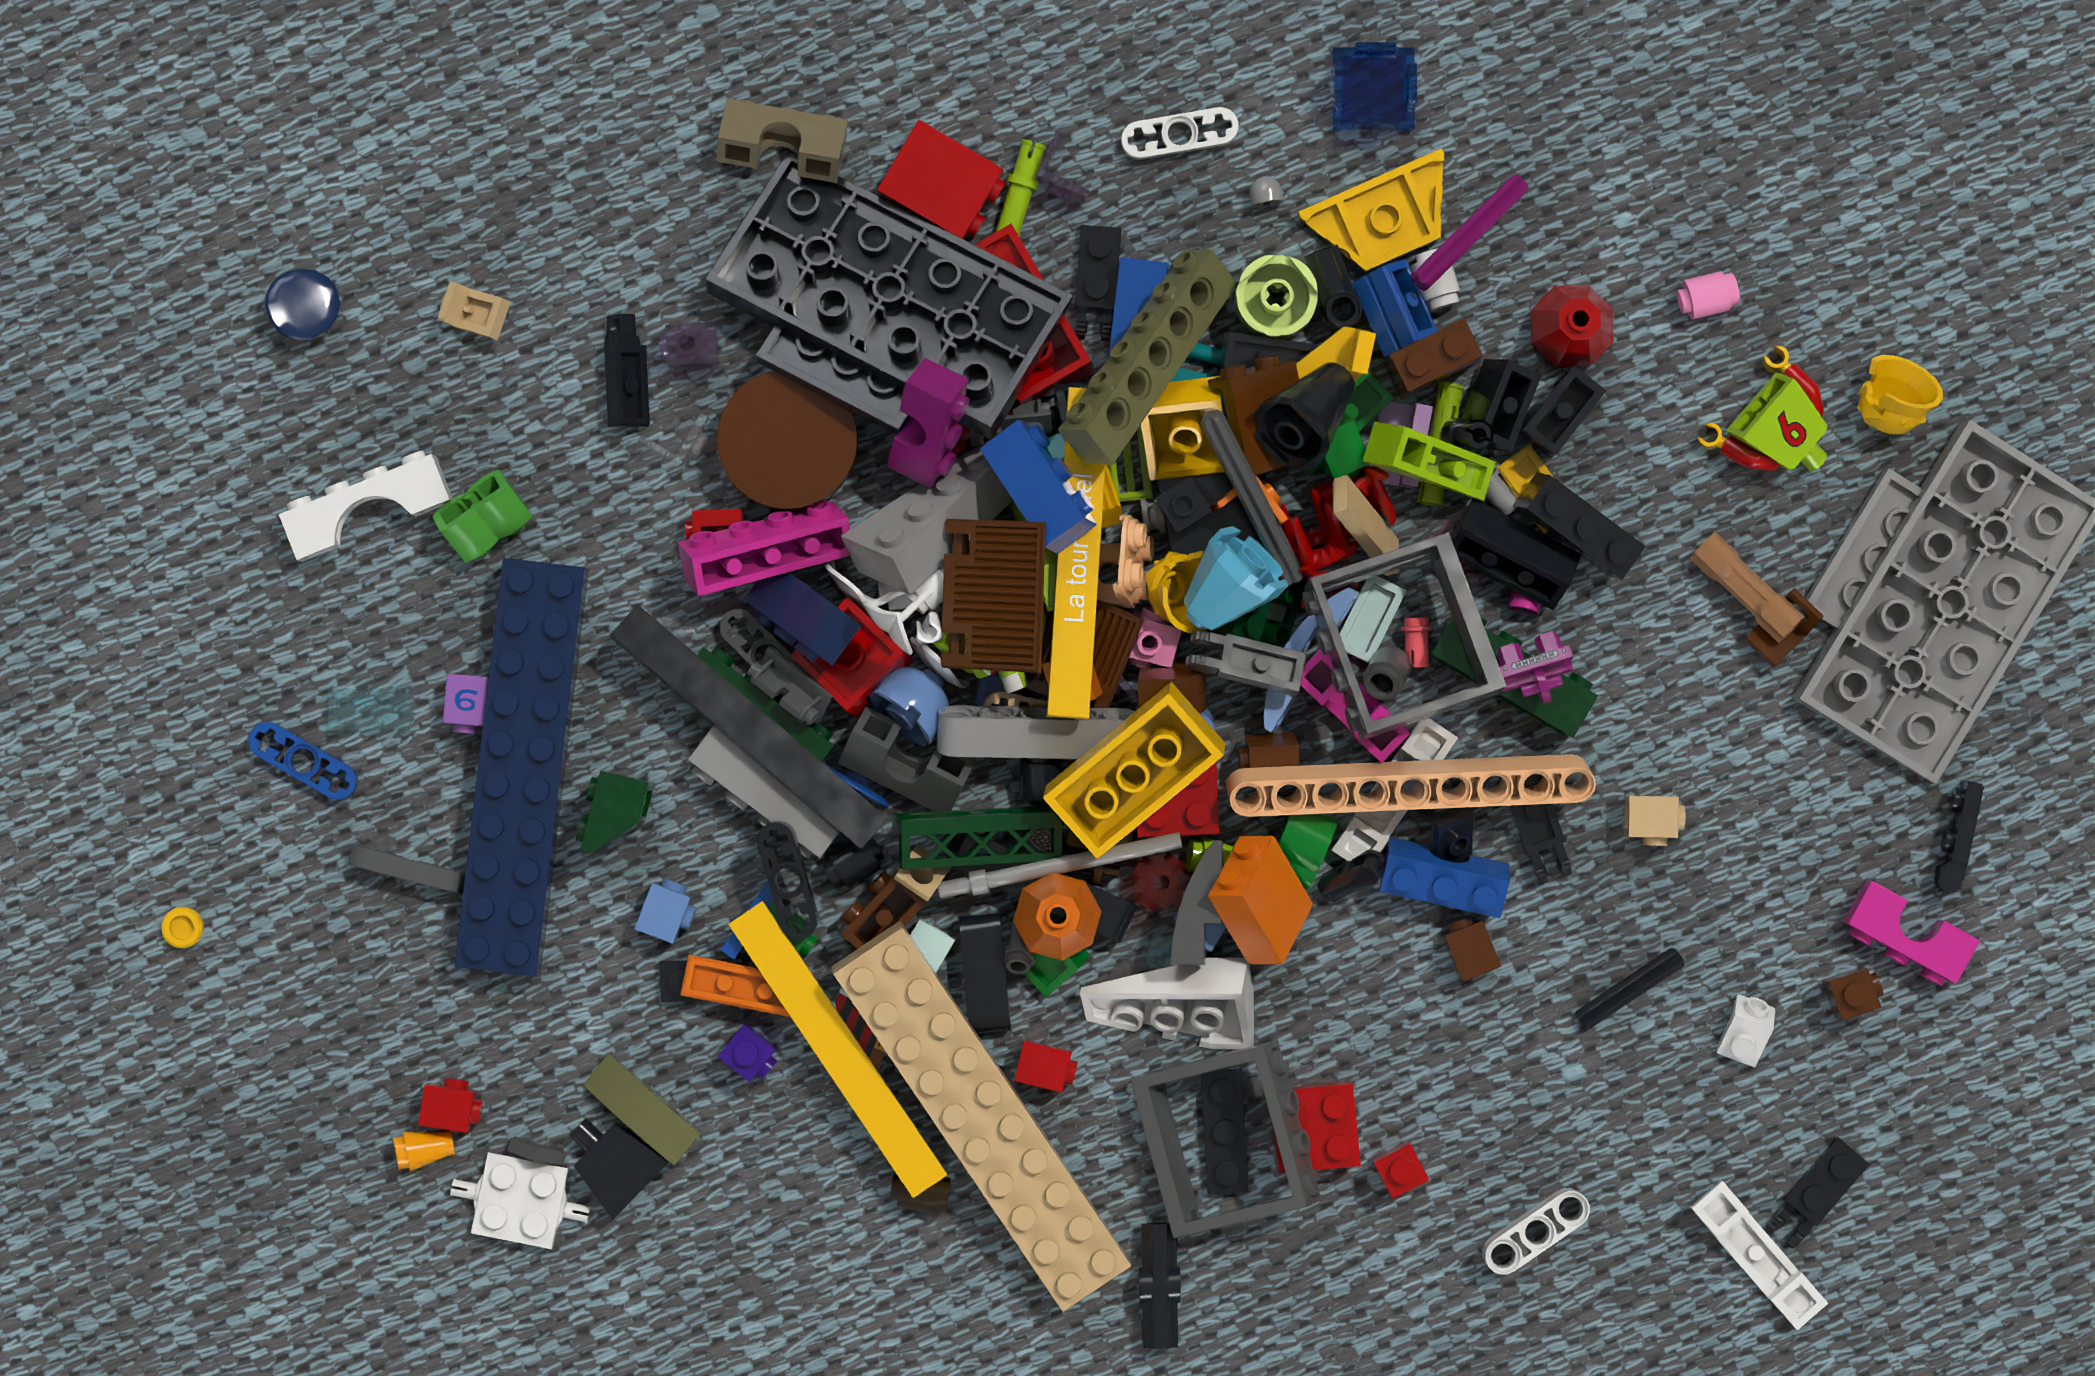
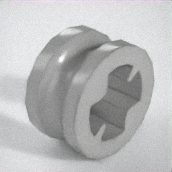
M1141 499V514L1143 524H1146L1147 535H1150L1152 530H1159L1160 533H1165L1164 516L1154 501L1148 503L1145 499Z

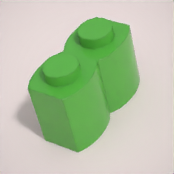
M496 470L480 478L466 493L446 502L432 517L440 532L466 563L487 555L499 539L520 532L530 520L532 514L502 472Z

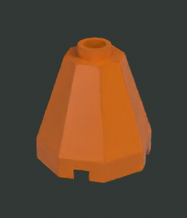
M1052 873L1022 888L1013 923L1030 952L1063 961L1092 945L1102 911L1085 881ZM1055 908L1063 909L1066 914L1065 921L1060 924H1055L1050 919V912Z

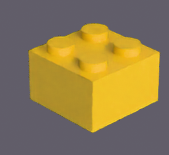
M1216 377L1170 382L1141 423L1150 480L1225 472L1201 426L1202 416L1213 410H1220L1227 420L1222 389H1209L1208 380Z

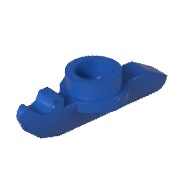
M826 765L867 801L889 808L890 805L880 794L869 789V782L865 776L856 772L843 774L833 767Z

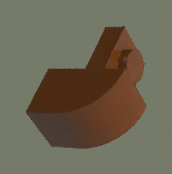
M1175 657L1173 668H1140L1138 676V709L1172 682L1199 714L1206 710V674L1187 668V665H1185L1187 657Z

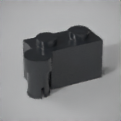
M1484 359L1462 418H1452L1445 422L1441 431L1442 441L1464 450H1469L1473 447L1477 449L1513 451L1541 375L1509 359Z

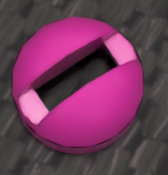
M1512 590L1507 608L1518 612L1519 608L1527 609L1526 614L1539 615L1541 604Z

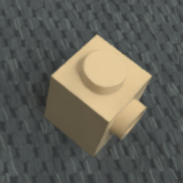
M1625 796L1624 837H1643L1642 845L1667 846V838H1678V830H1684L1686 819L1685 806L1679 805V797Z

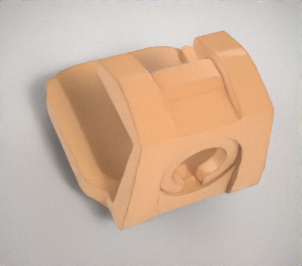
M1120 515L1119 520L1122 524L1121 543L1100 544L1099 571L1102 566L1109 563L1119 566L1118 581L1108 585L1102 583L1098 576L1097 599L1116 607L1136 608V605L1140 604L1142 600H1148L1143 565L1145 561L1153 560L1154 539L1152 536H1147L1146 524L1139 523L1132 515Z

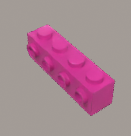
M823 500L794 512H773L764 520L735 522L726 530L714 533L710 531L694 533L690 536V539L678 542L684 580L698 596L850 556L841 538V535L850 530L848 516L833 501Z

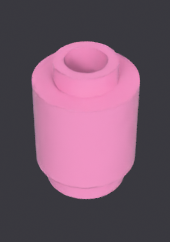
M1722 271L1683 280L1682 289L1676 292L1681 313H1688L1692 320L1731 310L1732 306L1740 304L1739 288L1732 272L1723 274Z

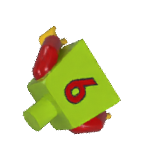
M1775 346L1774 350L1782 357L1783 362L1773 364L1768 357H1763V366L1768 372L1774 373V375L1728 427L1726 432L1731 436L1728 438L1722 436V431L1717 424L1707 423L1705 424L1707 427L1717 431V439L1711 443L1705 442L1700 437H1698V440L1705 448L1713 449L1719 447L1721 454L1745 468L1772 472L1782 467L1791 471L1801 462L1809 471H1814L1827 458V453L1817 444L1828 428L1822 418L1824 408L1818 384L1797 364L1791 365L1788 362L1789 353L1786 348Z

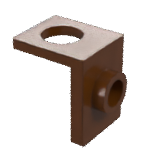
M1795 588L1785 598L1792 604L1802 607L1809 619L1803 618L1795 629L1780 643L1760 625L1745 638V641L1773 668L1824 617Z

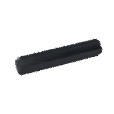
M1669 948L1576 1010V1018L1586 1030L1591 1029L1684 967L1685 963L1682 956L1675 948Z

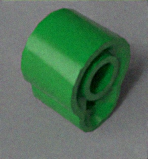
M1326 813L1287 815L1277 840L1304 889L1308 891L1324 860L1338 823V818Z

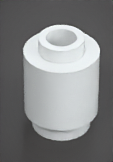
M1437 249L1416 255L1417 263L1410 266L1412 273ZM1453 265L1428 290L1423 291L1419 289L1429 312L1459 303L1457 293L1460 292Z

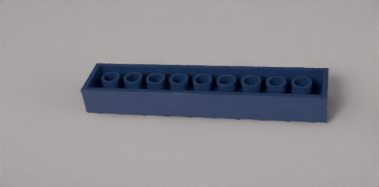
M503 558L454 967L529 976L541 975L589 569L585 567Z

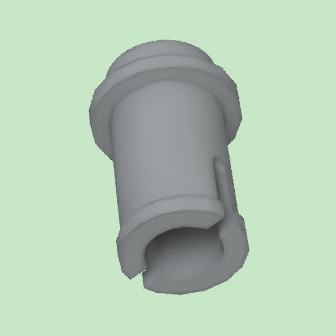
M1495 469L1493 470L1485 498L1496 510L1509 515L1516 509L1513 505L1518 497L1498 476L1500 471Z

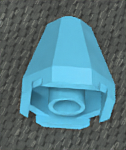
M1234 526L1220 529L1209 540L1184 598L1187 609L1186 616L1200 629L1205 627L1210 630L1218 629L1277 598L1288 587L1286 579L1280 581L1278 579L1283 574L1281 565L1257 540L1250 536L1245 541L1237 538L1241 531Z

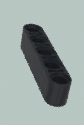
M973 832V833H974L976 836H978L979 838H981V837L983 836V835H980V834H977V833ZM957 833L946 847L955 856L965 855L976 842L967 833ZM991 839L986 843L995 854L1005 853L1009 849ZM981 848L976 855L988 853ZM942 851L940 857L948 855ZM1033 862L951 867L969 875L970 871L985 869L986 872ZM1061 873V875L1075 878L1067 873ZM1041 878L999 886L997 888L1020 898L1022 888ZM1086 883L1102 911L1096 933L1121 943L1138 906ZM1055 908L1051 911L1066 919L1063 909Z

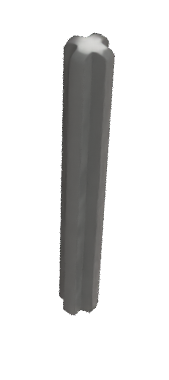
M1213 410L1204 414L1201 426L1264 548L1281 565L1283 574L1280 576V579H1286L1288 585L1301 581L1303 574L1300 573L1299 569L1302 566L1274 515L1226 418L1220 410Z

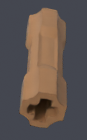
M1714 532L1690 557L1712 580L1719 582L1754 615L1756 622L1778 643L1789 635L1805 617L1783 595L1772 590L1740 559L1738 552L1717 532Z

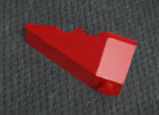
M1012 224L976 243L977 247L1044 280ZM1065 315L1017 397L1020 404L1053 395L1055 385L1076 383L1096 372Z

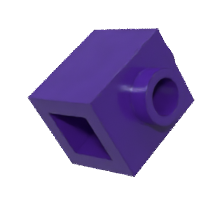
M746 1022L718 1057L750 1082L756 1075L763 1080L778 1062L772 1057L778 1048Z

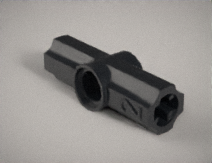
M1169 1222L1141 1223L1142 1267H1139V1304H1142L1143 1348L1178 1347V1303H1181L1180 1266H1177L1178 1237L1173 1238Z

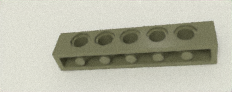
M1184 250L1174 259L1170 271L1163 281L1153 289L1151 298L1142 311L1132 319L1131 326L1121 341L1111 349L1110 356L1100 371L1090 379L1089 386L1079 401L1069 409L1068 416L1058 431L1084 464H1114L1237 286L1236 281L1213 250Z

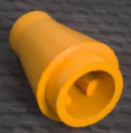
M451 1131L403 1132V1136L393 1138L399 1170L409 1168L411 1172L444 1157L455 1155Z

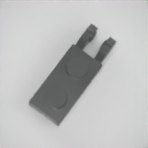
M1202 630L1192 632L1190 639L1192 644L1209 650H1221L1219 659L1197 654L1187 656L1185 665L1190 670L1199 671L1204 674H1216V677L1292 696L1298 694L1306 653L1231 634L1223 636Z

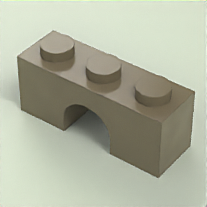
M727 99L718 134L717 162L757 169L759 158L766 149L774 146H783L793 150L798 156L797 176L837 183L846 145L848 120L836 118L832 115L800 112L788 107L778 108L756 104L749 100Z

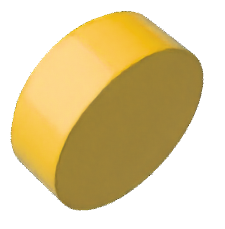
M178 907L165 915L161 930L163 937L170 945L177 948H187L195 945L201 939L204 932V922L200 914L194 909Z

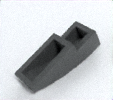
M1214 840L1199 861L1187 885L1178 910L1173 933L1171 965H1205L1206 924L1223 923L1208 897L1223 868L1224 842L1222 840Z

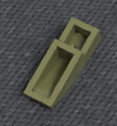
M608 1053L583 1084L614 1115L674 1166L703 1132L610 1053Z

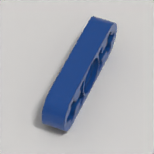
M262 722L251 730L248 738L249 747L261 759L331 799H346L356 791L358 776L350 765L276 723ZM272 729L276 732L274 739L280 744L287 746L288 738L295 742L286 751L283 763L277 760L282 754L279 750L268 747L264 752L260 749L262 746V741L258 739L260 733L268 734ZM300 749L310 750L315 757L314 767L306 773L297 771L293 766V756ZM323 759L330 762L325 768L327 771L339 774L344 770L347 773L345 776V780L349 783L347 789L339 788L336 792L332 791L333 782L324 776H320L319 783L312 780L320 772Z

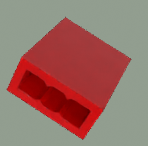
M918 119L877 191L878 195L965 240L967 235L973 239L976 237L986 219L980 213L987 201L995 204L1006 182L1001 180L1004 174L1003 168Z

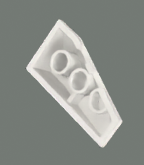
M1206 958L1205 965H1174L1081 987L1080 996L1086 1021L1133 1032L1139 1030L1142 1024L1152 1025L1157 1030L1163 1032L1162 1038L1173 1041L1176 1039L1177 1031L1201 1036L1199 1046L1209 1049L1239 1050L1254 1046V986L1250 966L1245 958Z

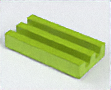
M1141 425L1137 429L1143 491H1135L1130 441L1123 449L1127 485L1126 493H1119L1116 461L1113 465H1108L1120 502L1153 499Z

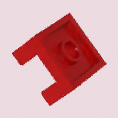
M847 596L837 608L862 626L835 663L830 665L820 656L812 662L798 650H795L790 656L829 692L848 713L858 719L865 707L871 706V703L865 698L892 670L896 671L901 667H909L914 659L899 648L878 627L869 614Z

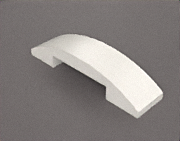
M1430 718L1421 720L1411 731L1390 762L1444 760L1458 737ZM1416 779L1407 780L1401 786V790L1413 791L1418 787L1420 781ZM1378 782L1375 783V785L1369 793L1377 789V787L1379 786ZM1407 810L1356 812L1332 848V851L1347 861H1351L1366 850L1381 852Z
M1722 1180L1691 1206V1209L1796 1330H1799L1828 1304L1803 1273L1794 1266L1749 1214L1746 1207Z

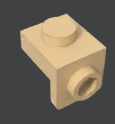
M450 282L441 300L438 320L458 329L498 340L510 301L467 288L455 282Z

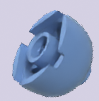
M901 667L896 671L892 670L867 696L875 711L883 714L886 710L893 720L903 724V728L899 731L900 734L909 741L924 747L927 743L930 745L937 737L938 710L941 709V713L945 712L943 708L949 706L947 695L942 689L944 682L936 673L929 669H925L923 672L910 667Z

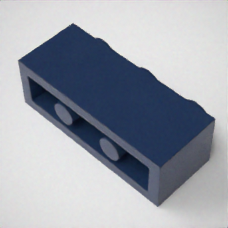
M790 572L758 580L743 599L757 609L752 617L771 631L777 624L773 632L791 646L798 640L794 648L812 662L820 656L830 665H833L862 626Z

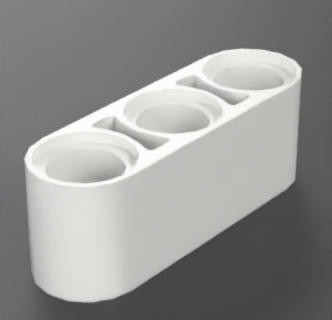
M1563 1188L1556 1191L1491 1236L1484 1243L1482 1257L1485 1264L1498 1274H1510L1581 1226L1588 1219L1590 1213L1588 1200L1579 1191L1572 1188ZM1567 1197L1577 1198L1580 1205L1578 1213L1572 1218H1563L1559 1213V1205ZM1534 1220L1543 1221L1546 1226L1544 1237L1539 1241L1532 1242L1527 1240L1525 1236L1527 1225ZM1508 1244L1512 1248V1257L1508 1263L1503 1265L1493 1263L1491 1253L1495 1246Z

